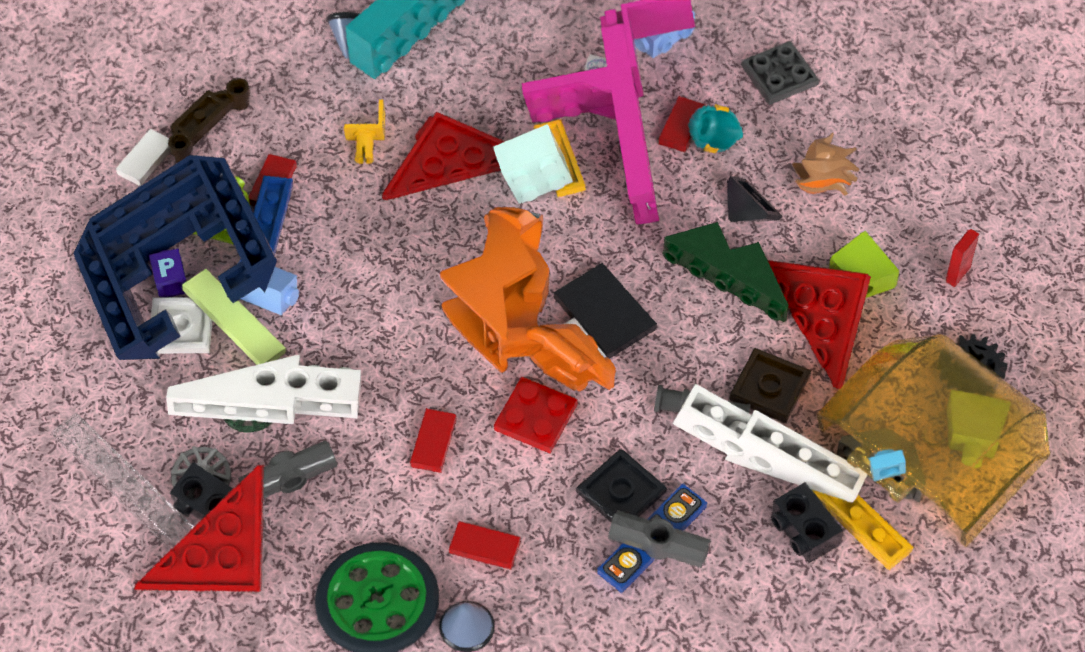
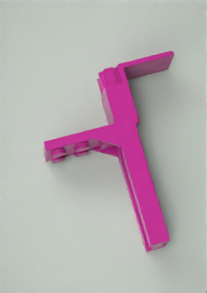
M639 0L620 4L621 11L616 12V9L604 11L605 16H601L600 21L607 67L521 83L532 122H549L552 119L566 116L575 117L586 112L616 120L628 196L633 207L636 225L659 221L638 98L644 96L634 39L694 28L695 22L691 0Z

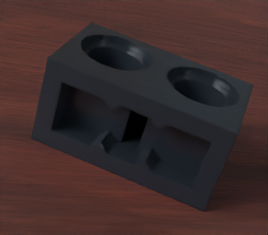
M192 462L170 491L173 502H175L173 507L187 517L192 514L202 520L233 488ZM195 487L202 489L199 497L194 499L186 497L190 489Z
M806 482L773 500L771 520L778 531L786 533L790 539L793 551L798 556L803 555L808 563L813 562L841 545L844 530ZM797 510L802 514L794 515L791 514L789 511ZM815 534L818 535L820 539H811L807 535Z

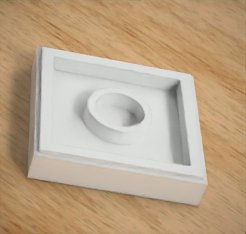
M190 297L153 298L151 318L166 309L172 315L181 337L158 350V354L210 353L213 320Z

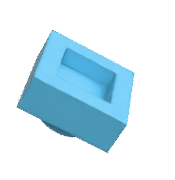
M886 449L877 452L874 457L869 458L870 470L874 481L906 473V462L902 450Z

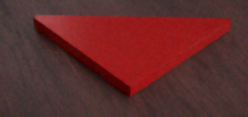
M436 111L383 191L382 199L390 200L501 171L493 147L505 141ZM431 136L436 138V143L427 139V137Z
M767 260L789 305L788 308L792 313V317L811 345L813 353L822 368L825 369L833 387L842 390L871 277L865 273Z
M257 465L250 474L233 488L213 510L195 525L175 547L134 585V590L261 592L264 465Z

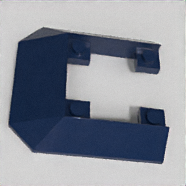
M189 155L89 219L73 255L115 355L119 360L161 359L158 350L181 337L172 315L166 309L144 322L130 289L153 275L148 261H150L149 255L168 250L194 232H197L198 236L205 242L224 229L227 230L242 260L218 276L227 297L232 303H235L258 287L264 293L266 292L277 259L225 158Z

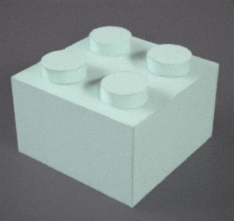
M548 124L493 147L501 172L519 204L535 200L538 196L553 190H559L573 182L564 155Z

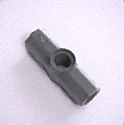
M325 440L295 454L292 451H284L275 455L269 461V465L264 467L263 499L280 491L287 494L299 490L305 486L307 479L337 467V461L329 443ZM248 474L239 477V478H238L239 483H240Z
M618 510L614 514L608 533V539L645 550L653 559L671 558L702 568L705 563L711 539L674 528L665 519L650 521ZM660 536L665 538L666 540L663 542H657L653 540V538Z

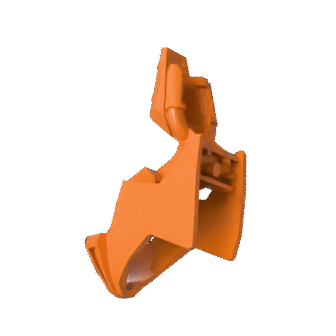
M495 207L484 216L488 234L483 254L440 272V278L458 296L441 304L443 312L460 334L501 373L505 372L508 368V358L529 356L543 370L544 374L573 391L577 390L580 392L584 390L588 382L592 380L608 390L612 389L615 382L616 368L608 357L604 358L598 351V346L591 335L586 336L576 324H548L539 326L537 323L539 312L543 311L549 293V267L540 252H538L543 229V214L515 207Z

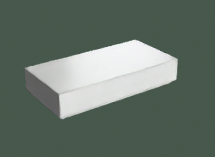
M150 129L117 166V175L142 186L170 153L168 146L169 138Z

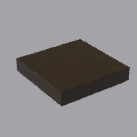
M754 348L729 395V400L737 403L751 404L750 409L757 410L762 414L787 423L811 376L812 370Z

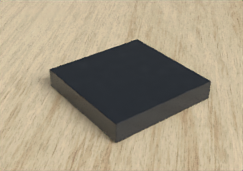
M620 448L576 487V492L606 519L612 522L617 510L637 517L641 516L667 492V487Z

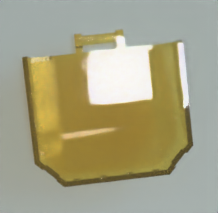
M944 334L899 339L887 344L868 359L817 413L818 425L821 431L825 432L835 423L861 443V446L857 447L849 455L847 463L854 468L859 467L872 479L870 461L867 458L871 453L876 454L886 449L902 450L906 462V473L900 475L904 480L898 483L895 479L889 477L877 480L876 482L890 492L889 497L897 503L901 502L916 487L942 508L961 531V544L964 547H967L1050 456L1046 412Z

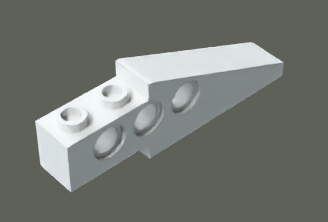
M294 355L170 386L166 396L168 415L294 424L295 414L358 418L361 370H353L347 367L326 368L318 365L300 366V355Z
M697 384L692 388L673 422L677 427L728 454L725 458L727 461L797 485L806 482L812 490L851 503L856 499L868 474L867 471L757 410H754L751 415Z

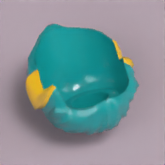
M718 104L712 107L704 105L692 114L688 122L689 133L696 147L702 148L706 152L726 151L739 139L743 138L742 127L736 115L725 106Z

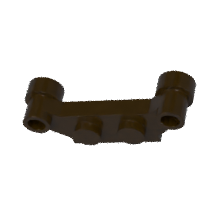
M231 79L226 85V90L216 92L207 90L170 125L173 135L168 140L170 153L175 157L176 163L192 155L193 146L230 110H245L248 108L250 89L245 79Z

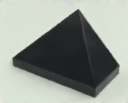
M729 177L727 180L728 220L730 222L779 221L783 217L745 178Z

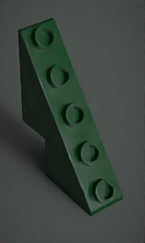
M718 222L664 237L662 254L668 262L683 266L697 278L703 277L712 282L722 292L732 293L739 297L744 304L761 309L771 319L786 322L789 305L759 242L730 250Z

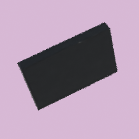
M603 263L554 292V299L572 319L575 317L609 359L657 330V323Z

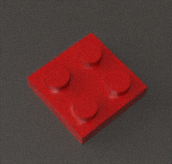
M521 376L494 424V431L551 454L578 405V399Z

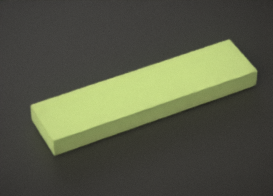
M207 269L183 284L182 290L256 365L277 360L285 354L286 347L239 301L232 303L227 297L222 284Z

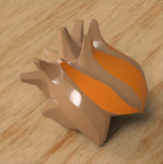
M834 132L827 137L815 139L809 146L805 159L801 161L802 163H792L797 175L801 178V180L797 179L795 182L801 190L810 194L839 190L844 196L847 195L848 192L844 183L851 186L852 181L856 182L858 178L850 170L858 172L859 168L845 157L852 154L857 148H844L831 144Z

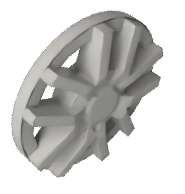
M193 446L192 449L180 454L171 470V481L174 487L177 483V476H183L191 465L187 458L195 454L197 465L224 481L227 485H230L231 481L230 465L225 456L216 448ZM199 453H208V455L202 461ZM215 456L220 459L213 466L209 465ZM184 461L188 468L179 469ZM223 464L226 475L217 472ZM196 487L190 489L186 497L194 499Z

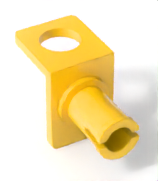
M379 99L378 124H344L346 141H356L355 161L359 164L364 163V153L366 164H371L374 161L373 141L385 140L386 112L384 99Z

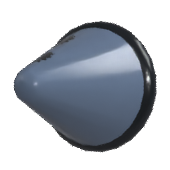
M335 12L326 17V21L330 25L340 50L346 59H349L345 27L361 13Z
M462 601L451 605L445 610L439 622V632L443 641L452 649L460 652H474L484 648L490 642L495 632V622L491 612L485 606L473 601Z

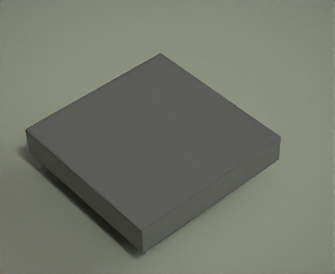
M791 41L751 56L741 62V67L768 105L819 84L818 77Z

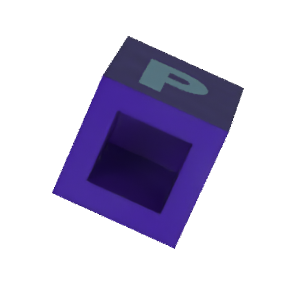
M179 248L163 250L149 255L159 298L186 294L182 290V286L187 282Z

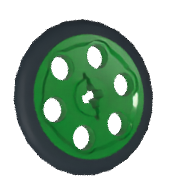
M371 542L356 546L342 553L330 563L321 576L315 596L317 618L324 632L337 645L350 652H399L414 644L426 633L435 619L439 606V588L436 576L429 565L417 553L403 546L388 542ZM390 564L400 568V572L394 577L384 576L382 570ZM361 568L366 570L368 574L362 581H353L349 577L350 573L354 569ZM406 588H415L418 590L419 595L415 600L406 601L401 597V593ZM371 595L382 596L383 601L381 603L376 600L372 601ZM341 596H349L354 600L353 604L347 609L338 608L335 602ZM394 615H399L405 619V624L401 628L393 629L387 625L388 619ZM362 619L369 620L373 624L372 628L366 633H359L354 629L357 621Z

